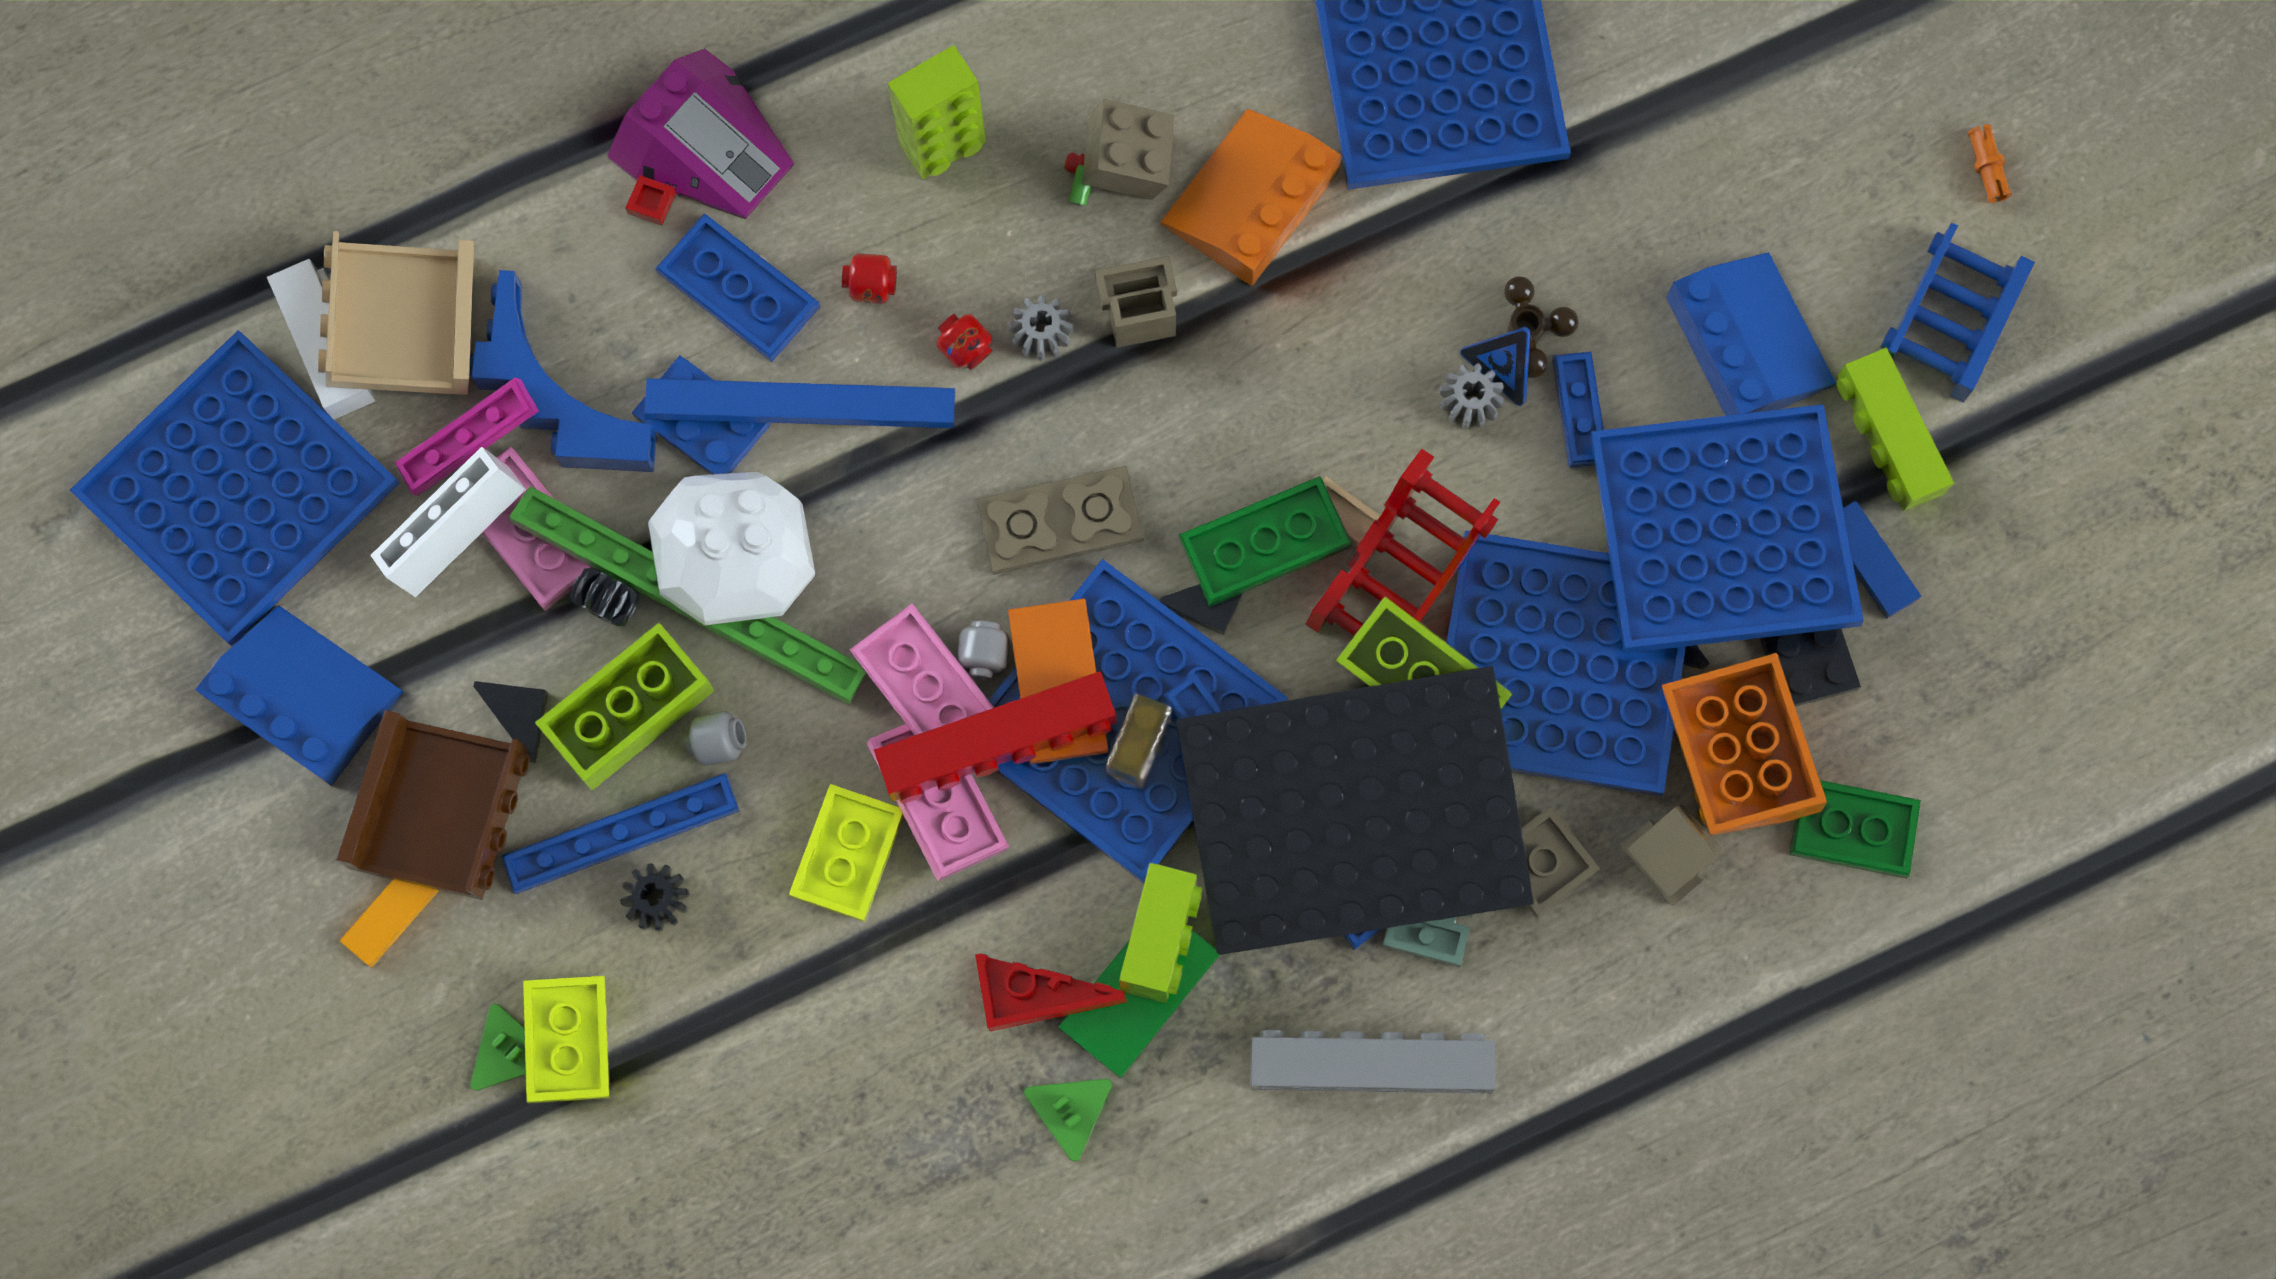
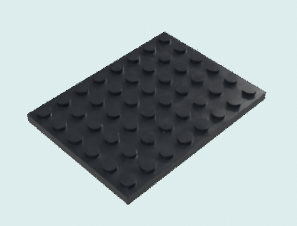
M1493 665L1176 720L1214 941L1218 954L1224 955L1534 905Z

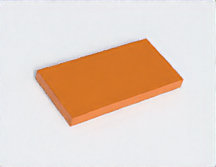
M1085 598L1008 610L1020 698L1096 673ZM1085 734L1073 738L1074 743L1066 748L1052 751L1051 747L1036 751L1037 756L1029 760L1030 764L1108 753L1106 734L1093 738Z

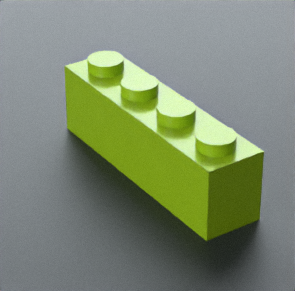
M1887 347L1845 364L1837 375L1838 391L1845 401L1849 400L1854 411L1853 419L1856 428L1861 434L1866 435L1871 445L1870 454L1872 460L1878 468L1883 469L1888 479L1887 489L1893 501L1899 502L1902 510L1905 511L1944 495L1953 486L1954 481Z

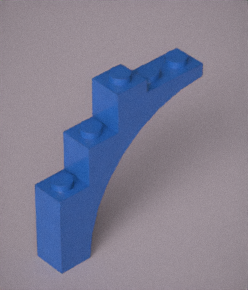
M499 270L498 283H493L491 287V303L495 306L494 319L489 318L487 322V339L491 342H475L474 354H470L469 377L473 379L479 390L494 391L513 378L521 379L539 412L519 426L523 429L558 430V432L553 431L551 436V453L556 456L562 467L654 472L657 434L652 425L621 420L593 410L568 395L545 373L535 359L526 337L521 312L522 284L515 271Z

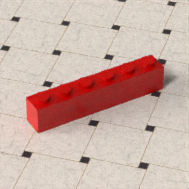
M1101 671L874 749V753L891 801L900 800V803H908L923 796L922 791L936 786L938 790L952 788L961 783L960 778L975 773L976 777H982L992 774L999 769V764L1013 760L1014 764L1023 763L1037 756L1036 751L1051 747L1052 751L1066 748L1074 743L1073 738L1088 734L1090 738L1106 734L1112 730L1111 725L1117 723V717Z

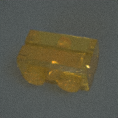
M1134 695L1106 763V775L1143 789L1164 738L1163 733L1166 732L1172 718L1171 707L1142 695Z

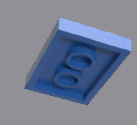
M681 355L660 378L713 380ZM645 397L632 411L634 418L641 423L651 424L658 436L711 475L732 473L770 427V423L645 419Z

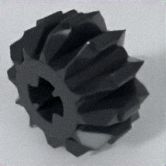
M592 568L584 569L580 577L576 578L572 586L573 590L569 595L575 605L616 626L626 625L628 619L632 618L637 609L636 605L640 599L635 590L617 579Z
M653 863L647 864V876H643L640 871L635 869L632 875L637 880L636 884L623 883L622 888L632 895L621 898V905L632 907L627 912L626 917L630 921L640 918L638 926L642 930H646L653 920L655 930L657 932L663 931V919H667L675 926L678 920L672 913L675 910L681 913L687 912L688 907L678 900L689 897V890L687 888H678L683 883L684 878L680 874L670 877L672 869L668 865H664L657 875L655 865ZM657 889L664 897L663 899L658 898L657 900L660 903L653 906L647 900V896L653 897L650 892Z

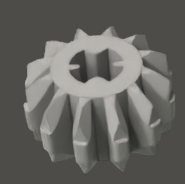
M1043 294L1039 296L1037 304H1033L1032 300L1026 297L1024 300L1025 310L1015 308L1013 310V317L1016 320L1009 323V331L1015 334L1012 337L1013 345L1015 347L1023 346L1022 352L1025 357L1037 351V358L1042 361L1045 357L1044 352L1049 351L1052 356L1057 358L1059 356L1058 346L1068 348L1070 338L1067 335L1074 332V324L1068 321L1071 318L1069 309L1059 310L1060 300L1057 298L1052 300L1049 305L1046 304V298ZM1041 323L1046 324L1044 332L1037 331Z
M1479 363L1474 366L1473 372H1469L1464 364L1459 366L1458 375L1449 372L1445 378L1447 384L1441 385L1439 394L1445 398L1440 403L1441 410H1452L1448 417L1450 423L1456 421L1459 417L1463 419L1462 428L1468 429L1471 420H1474L1476 426L1480 429L1485 425V418L1494 421L1498 416L1496 408L1503 407L1505 400L1502 396L1498 395L1503 390V384L1492 382L1495 377L1494 370L1488 371L1483 375L1480 373L1482 368ZM1473 393L1478 395V399L1476 397L1470 400L1465 398V395L1470 396Z

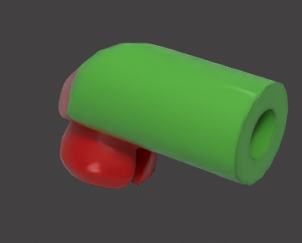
M1072 152L1067 155L1064 166L1067 172L1075 173L1068 201L1086 206L1091 186L1082 184L1085 154L1077 155Z

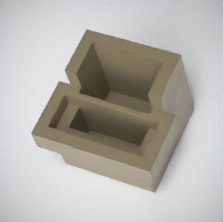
M1169 256L1095 270V279L1102 311L1108 310L1116 348L1176 336V312L1172 297L1177 296V288Z
M1683 804L1673 808L1656 824L1652 819L1649 820L1620 845L1671 906H1674L1704 879L1699 873L1724 853V850Z

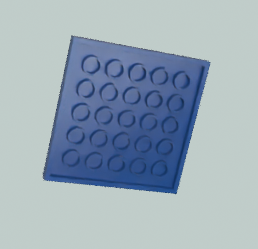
M1314 0L1347 190L1569 159L1571 151L1541 0Z
M237 330L82 477L70 491L230 646H233L400 482L242 332Z
M1824 404L1591 431V444L1624 653L1862 626L1864 621Z
M1465 530V534H1464V538H1465V539H1466V537L1468 536V534H1469L1470 531ZM1489 534L1486 539L1479 536L1459 566L1447 643L1479 668L1493 665L1496 681L1512 692V696L1501 709L1511 772L1663 797L1674 724L1662 685L1681 680L1686 646L1624 653L1609 553Z
M1102 559L1070 600L1084 598L1086 600L1096 672L1101 671L1117 717V723L1111 725L1112 730L1106 733L1108 753L1030 764V761L1014 764L1013 760L999 764L997 772L1144 884L1149 864L1160 865L1194 821L1176 721L1178 718L1162 696L1195 672L1224 711L1286 701L1288 697ZM1016 667L989 699L994 708L1021 699Z

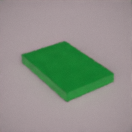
M1820 780L1827 803L1821 812L1795 819L1789 855L1906 879L1910 877L1921 800Z

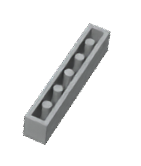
M1262 1030L1260 1031V1037H1252L1251 1090L1492 1094L1496 1090L1495 1041H1485V1034L1480 1033L1461 1034V1040H1445L1444 1033H1421V1040L1405 1039V1033L1383 1032L1380 1033V1039H1364V1032L1357 1031L1340 1032V1038H1324V1032L1301 1031L1300 1038L1284 1037V1031Z

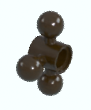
M1517 276L1510 279L1504 288L1506 300L1516 308L1512 313L1507 333L1519 329L1517 323L1522 321L1529 322L1534 326L1535 331L1530 332L1528 378H1536L1546 371L1548 365L1545 353L1536 348L1542 331L1551 330L1556 336L1568 337L1576 331L1579 320L1576 312L1569 307H1558L1551 312L1549 317L1545 318L1543 312L1538 307L1528 304L1533 299L1535 293L1532 282L1526 277Z

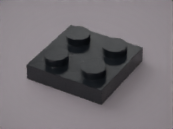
M1842 629L1760 638L1765 656L1777 653L1795 707L1857 691L1861 687Z

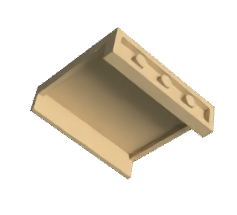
M333 231L332 245H325L324 268H331L330 280L323 279L322 302L329 303V315L321 314L320 337L327 338V350L319 349L318 372L326 373V387L468 395L474 241L459 240L458 250L339 242V231Z

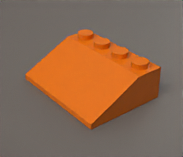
M1247 109L1164 216L1160 224L1238 278L1253 286L1339 173L1341 155L1311 134Z
M1777 653L1662 685L1668 709L1710 836L1783 823L1816 814L1823 810L1827 801Z

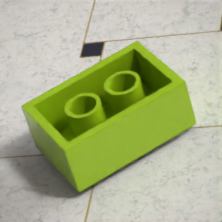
M1154 863L1149 864L1119 979L1121 991L1167 1003L1169 993L1177 995L1183 967L1177 964L1178 956H1187L1193 926L1187 925L1188 917H1197L1203 888L1196 886L1197 874Z

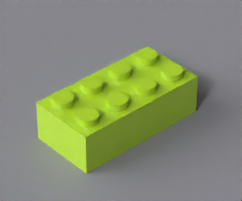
M955 45L950 46L887 83L899 144L922 180L930 175L937 176L942 174L950 167L952 162L962 156L965 158L973 156L986 143L979 83Z
M1386 596L1336 659L1337 662L1369 686L1479 668ZM1496 681L1500 708L1502 709L1512 696V692Z
M658 623L535 723L585 784L593 791L711 695L714 689L708 679L664 627Z

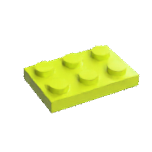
M830 784L789 896L865 923L904 817L900 807Z
M605 976L523 981L527 1103L610 1098Z

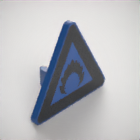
M1523 327L1465 346L1460 350L1461 356L1473 367L1478 363L1481 365V374L1485 375L1488 371L1494 370L1495 377L1492 382L1502 383V392L1516 405L1522 406L1526 402L1530 330Z

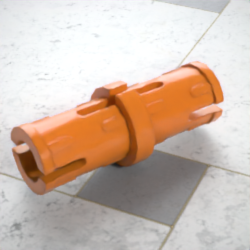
M1990 124L1983 125L1984 131H1981L1980 126L1974 127L1967 133L1976 157L1975 171L1981 174L1987 194L1988 203H1996V197H1999V202L2010 198L2012 193L2003 169L2005 159L2002 154L1998 153L1992 133V126Z

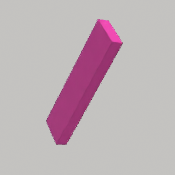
M513 378L401 457L395 464L410 492L413 495L419 496L462 466L481 447L486 449L539 412L522 380Z

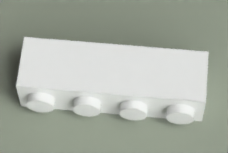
M307 259L268 276L267 279L326 412L333 419H337L375 402L371 389L326 387V373L318 372L319 349L327 350V338L320 337L321 314L329 315V303L322 302L323 279L330 280L325 269L317 270L311 260Z
M481 447L374 551L371 557L387 579L414 597H417L526 489L507 465Z

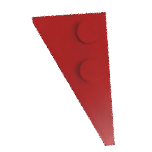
M982 953L975 954L986 1023L990 1032L1127 1003L1125 992L1114 989L1109 985L1097 982L1093 984L1073 979L1072 976L1042 968L1033 969L1029 968L1026 964L1014 961L1009 963L989 958L988 955Z

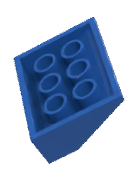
M1769 252L1707 267L1673 282L1666 299L1725 416L1779 410L1832 388L1837 384Z
M280 605L224 653L195 689L210 702L330 786L335 783L382 721L385 710L389 711L403 693L401 689Z

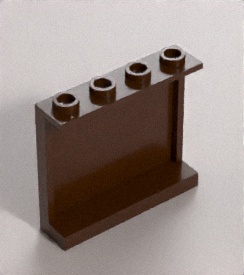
M385 710L336 860L350 870L483 900L485 890H489L494 881L495 868L493 864L497 852L502 851L506 842L507 831L505 826L508 816L514 813L518 804L517 787L520 778L526 775L529 768L530 755L528 754V749L517 739H512L511 743L409 721L400 713Z

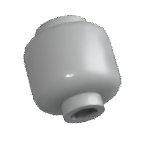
M989 621L971 622V627L963 629L960 633L957 661L965 670L969 671V676L972 679L991 680L992 674L1003 672L1007 667L1010 638L1007 633L1002 631V625Z
M727 711L695 717L690 724L689 732L685 734L687 752L691 756L694 755L697 761L704 766L736 760L747 742L742 721L739 718H734Z

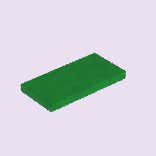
M1321 476L1179 534L1181 545L1209 607L1352 547L1351 540Z
M1192 930L1187 956L1179 955L1177 964L1183 966L1177 995L1169 993L1167 1003L1125 993L1127 1003L1068 1015L1059 1025L1058 1029L1121 1079L1219 958L1220 954L1216 952L1212 945ZM1129 941L1094 984L1097 982L1120 990L1119 979Z

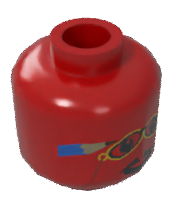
M858 253L852 257L850 265H843L842 288H849V296L853 301L883 304L888 300L889 295H895L897 265H891L888 256Z
M954 313L937 328L942 334L937 339L936 346L956 369L967 367L971 371L992 353V349L989 347L992 343L991 334L972 314H965L958 318Z

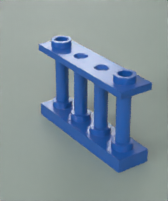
M1951 222L1944 234L1938 231L1935 234L1927 250L1933 256L1897 329L1889 328L1880 348L1884 349L1887 347L1892 358L1898 351L1950 376V381L1955 383L1950 396L1964 403L1973 392L2035 262L2021 255L2013 267L2009 265L2002 267L1951 242L1958 228V225ZM1943 256L1996 280V285L2001 287L1998 297L1991 296L1990 299L1985 298L1935 274ZM1927 289H1933L1981 312V317L1987 319L1982 330L1976 328L1972 331L1920 306ZM1912 320L1966 344L1965 349L1971 351L1967 361L1963 362L1960 360L1959 363L1954 362L1904 338Z

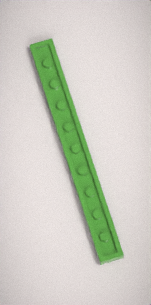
M529 486L509 516L510 523L848 705L867 676V673L855 660L775 617L703 625L660 596L652 551Z

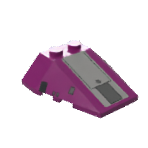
M705 48L675 59L625 114L607 155L610 161L636 181L639 175L667 184L675 188L676 195L678 196L681 194L701 201L703 205L746 219L794 166L792 159L734 71Z

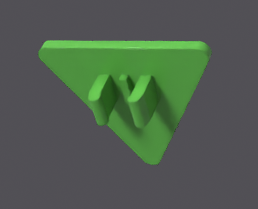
M492 1004L489 1008L470 1084L471 1088L475 1091L526 1075L525 1028L499 1004Z
M1109 1079L1031 1086L1024 1090V1095L1071 1161L1076 1162L1080 1159L1111 1090L1112 1082Z

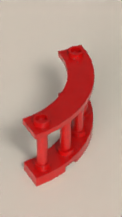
M1421 448L1400 476L1384 504V511L1378 520L1372 523L1356 547V553L1347 564L1352 569L1349 573L1341 569L1313 608L1305 625L1318 633L1326 622L1330 625L1336 623L1355 636L1363 626V623L1344 611L1345 606L1340 603L1351 586L1356 590L1362 588L1379 601H1382L1386 596L1421 623L1478 537L1482 536L1486 539L1499 519L1493 516L1500 501L1493 498L1483 513L1431 478L1433 474L1428 471V468L1434 456ZM1416 491L1420 494L1423 491L1473 525L1466 539L1417 506V500L1411 497ZM1398 517L1403 520L1407 517L1457 552L1444 573L1393 539L1395 534L1390 532V529ZM1376 550L1381 554L1385 551L1434 585V588L1419 609L1369 575L1370 570L1365 566Z

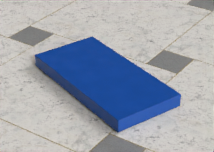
M705 213L655 268L660 276L770 362L774 361L821 307L819 301Z

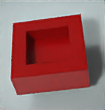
M639 175L625 207L627 214L662 226L675 198L676 190L672 186Z

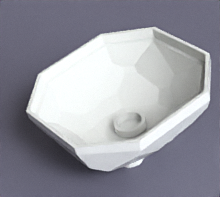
M759 472L684 477L648 521L660 596L703 625L783 616L815 576L803 504L784 487Z

